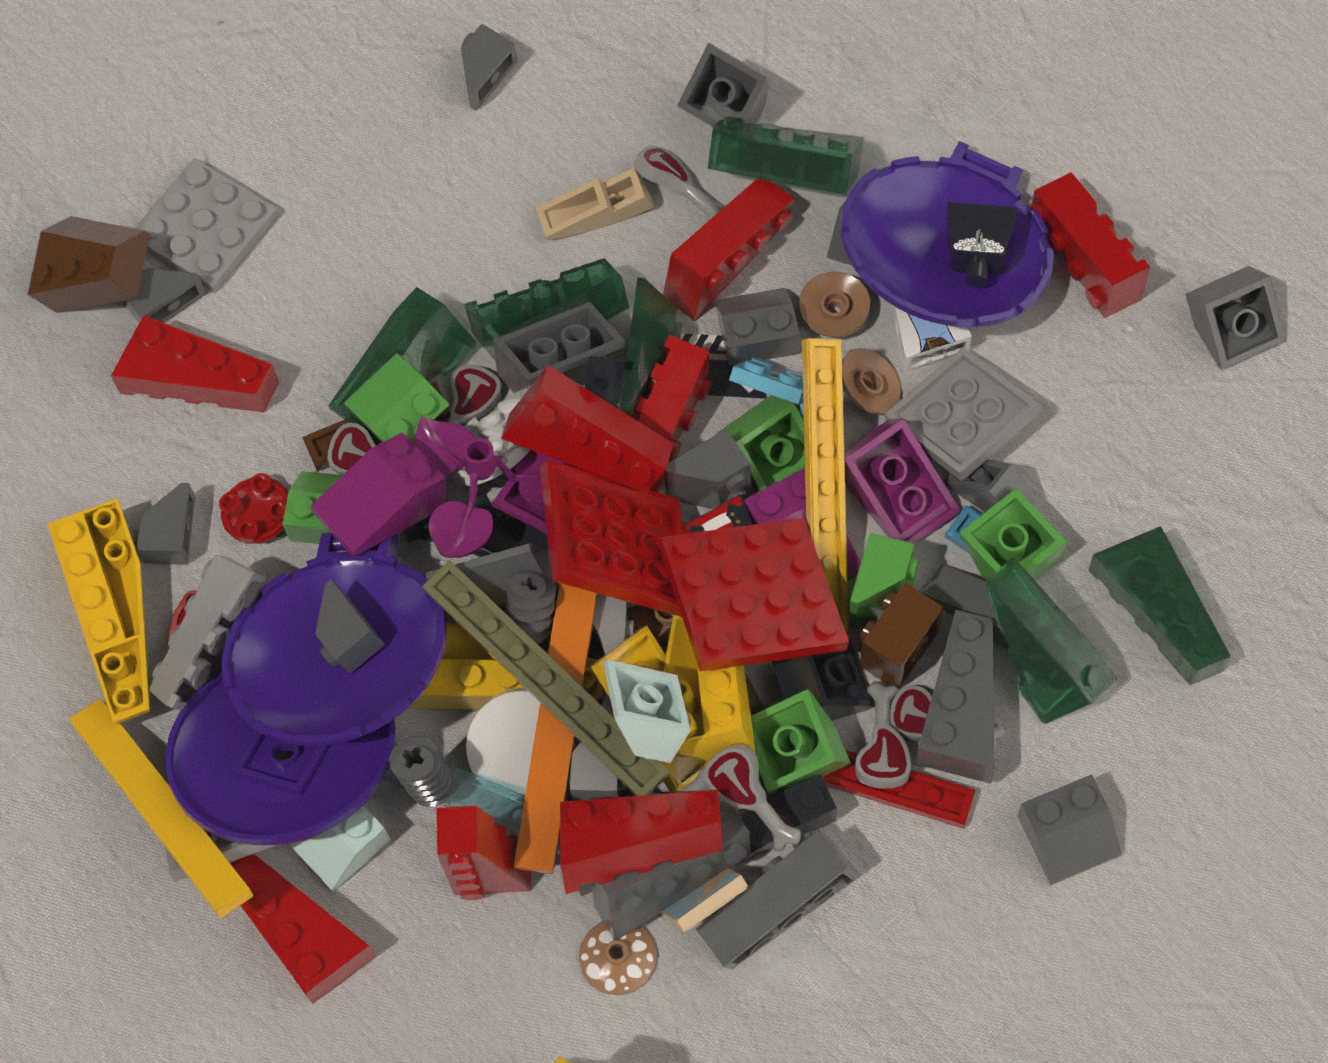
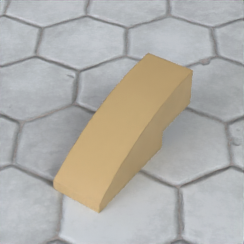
M633 167L605 182H602L597 177L536 207V211L545 237L551 240L615 224L654 208V204L644 177Z

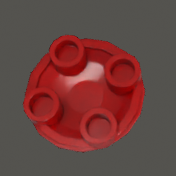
M257 473L253 477L239 482L228 493L221 496L219 500L221 520L225 531L235 540L246 544L264 543L275 538L284 530L283 520L288 490L265 473Z

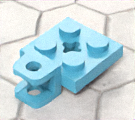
M752 357L751 361L746 360L733 366L729 378L730 381L796 404L801 403L799 413L804 415L803 373L791 369H786V372L773 370L771 362Z

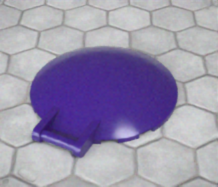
M959 141L950 158L940 157L937 162L920 161L919 156L905 157L893 160L888 167L880 170L874 168L865 174L854 185L844 204L840 226L841 238L845 252L855 271L885 301L910 315L936 324L955 327H982L1015 318L1029 309L1042 295L1052 273L1054 252L1053 248H1050L1047 239L1049 231L1044 220L1036 209L1030 210L1020 199L1022 193L1016 189L1024 169L1015 165L1013 168L968 149V144ZM948 202L1017 207L1014 233L1003 272L1001 274H988L987 284L982 287L967 285L965 282L966 272H957L951 269L946 234Z
M322 533L316 558L306 561V567L288 576L283 572L259 590L261 596L249 609L243 608L228 633L224 645L222 677L224 687L227 690L233 707L241 718L256 731L277 741L302 746H320L346 742L371 733L398 717L416 701L429 685L439 667L445 649L447 634L444 610L423 590L422 586L428 580L415 568L410 569L398 563L396 559L398 550L397 534L368 549L376 551H364L352 557L331 533ZM330 579L347 594L385 643L381 649L351 674L340 664L333 668L319 651L324 645L315 635L324 587Z

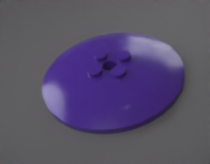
M221 671L200 687L186 702V706L179 712L168 737L165 765L169 785L178 804L187 816L204 830L220 838L241 844H288L308 839L334 828L347 820L369 801L380 787L390 768L389 757L396 746L395 719H393L386 725L364 736L331 745L302 746L277 741L259 733L241 718L229 699L223 684ZM287 750L294 752L287 760L280 761L275 759L278 754L284 753Z

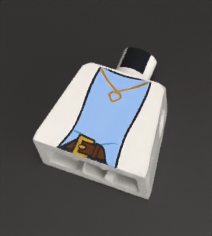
M895 307L894 326L905 373L947 360L962 347L970 351L972 336L967 327L936 324L910 315Z

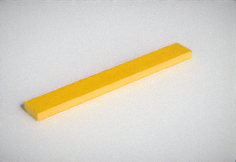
M807 338L802 340L806 525L847 637L849 638L842 340Z
M101 698L68 719L81 739L219 919L253 897L250 888L203 828L193 822L182 810L170 786L120 723L113 724L108 707Z

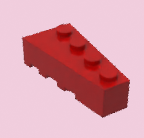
M1070 172L1035 189L1030 210L1036 209L1044 220L1049 231L1048 237L1051 246L1057 253H1062L1067 261L1070 275L1075 281L1080 280L1086 289L1085 294L1092 308H1098L1103 317L1107 318L1141 301L1151 267L1144 258L1139 261L1135 260L1131 253L1134 251V246L1126 237L1121 240L1116 237L1114 222L1107 214L1100 216L1097 214L1096 201L1074 174Z
M761 174L671 253L662 298L695 322L754 257L764 249L768 242L778 232H782L788 227L793 218L791 210L794 198Z
M145 315L141 318L111 374V378L120 394L133 395V393L149 395L150 398L163 400L165 397L184 399L186 403L199 404V402L215 403L218 407L264 413L279 384L278 377L271 363Z
M669 334L664 344L666 360L663 365L655 364L650 375L651 381L647 391L650 395L648 398L640 397L633 418L673 443L669 457L671 462L676 459L682 443L678 440L683 430L689 432L693 426L697 412L693 410L698 400L705 401L712 381L708 380L709 351ZM664 473L649 490L659 493L664 483Z
M549 365L546 366L509 413L501 439L645 493L667 469L673 443Z
M718 790L560 802V861L565 894L580 891V885L597 881L598 885L614 881V876L636 870L637 874L652 870L654 865L669 860L676 864L723 850Z
M477 805L436 808L437 856L455 896L460 895V898L464 900L482 899L484 894L532 891L531 871L514 868L518 836L515 834L507 836L506 827L502 824H494V818Z
M255 854L245 856L230 863L253 894L252 898L240 906L312 1004L376 957L370 945Z

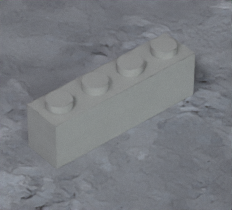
M215 554L214 558L205 565L202 571V583L197 593H194L186 603V615L180 627L176 628L169 638L168 646L170 648L164 660L157 664L152 673L151 679L153 682L149 688L152 694L166 706L182 710L186 706V702L200 687L221 672L223 650L228 633L243 608L249 609L255 602L260 592L259 590L267 578L266 576L231 558Z

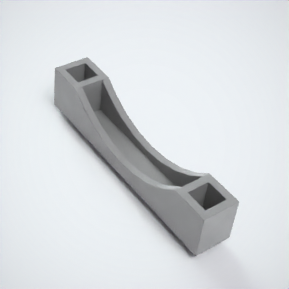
M598 594L592 631L605 656L635 633V621L628 620L629 607H636V604ZM605 691L602 707L614 717L611 699ZM582 743L573 750L570 777L572 801L619 797V790L627 789Z

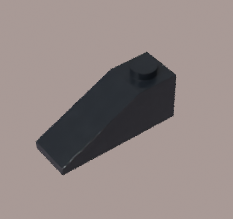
M821 774L785 789L767 800L786 825L799 829L801 836L837 820V807ZM753 810L740 816L749 830L751 855L736 865L773 849L774 839L772 832Z

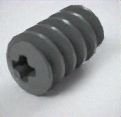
M527 570L513 573L509 577L507 584L509 589L507 592L506 615L546 652L549 649L553 627L556 594L554 582L548 576L536 571Z
M415 736L400 741L393 748L389 757L390 768L409 796L416 800L419 805L425 807L438 806L452 795L455 786L454 774L435 744L427 738Z

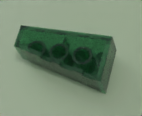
M725 117L724 120L720 119L713 127L707 169L846 195L858 178L864 137L779 127L770 123H746L742 118Z
M605 258L560 272V278L553 281L538 279L529 282L528 289L510 295L507 290L493 294L494 300L478 305L476 300L464 304L473 336L495 362L494 339L588 302H591L606 320L630 308L622 276Z
M1161 526L1093 554L1088 571L1096 580L1099 579L1110 591L1109 595L1118 605H1122L1135 619L1134 623L1143 633L1146 632L1159 646L1158 650L1190 686L1225 670L1231 655Z

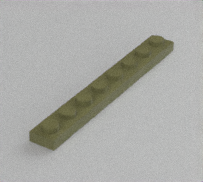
M450 560L422 586L423 590L636 796L650 795L670 775V771L660 761L635 756L618 727L615 718Z

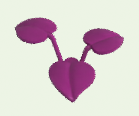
M421 417L416 431L415 446L445 477L450 476L458 468L459 470L466 469L470 479L468 505L466 506L459 501L446 502L433 511L429 520L430 537L439 554L446 558H460L471 555L481 549L490 539L493 532L492 515L485 509L474 507L476 504L478 480L489 478L494 473L496 467L510 481L519 482V493L523 499L537 505H544L540 468L546 459L575 467L538 452L530 451L515 465L516 474H514L503 463L501 456H494L493 446L487 439L475 438L470 430L461 425Z

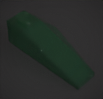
M416 287L388 318L328 405L329 409L350 423L362 425L363 423L347 408L344 402L396 353L429 381L441 373L445 376L454 371L477 346V343L442 302Z
M1012 558L985 582L998 624L1003 627L1009 645L1007 652L1010 661L1014 662L1020 679L1017 683L1021 695L1042 723L1047 724L1090 705L1118 679L1098 650L1017 559Z

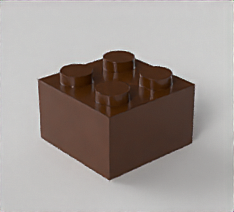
M907 583L903 584L898 593L892 590L881 606V610L884 612L877 622L870 620L863 629L859 638L862 640V644L858 650L861 653L860 667L887 685H895L899 689L939 634L943 606Z

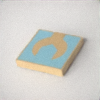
M727 868L660 913L665 921L681 931L687 932L746 890L748 885L740 874Z

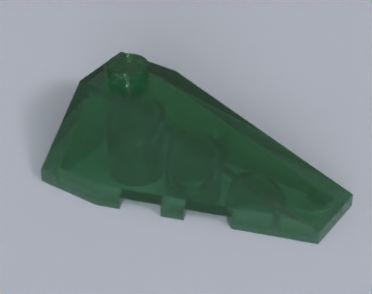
M637 277L619 409L632 418L640 397L647 398L649 394L647 391L651 381L650 375L655 364L663 365L666 360L664 344L669 334L680 338L682 323L675 322L677 307L645 278Z

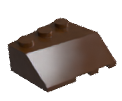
M70 216L41 231L28 295L56 313L138 298L150 234L144 230Z

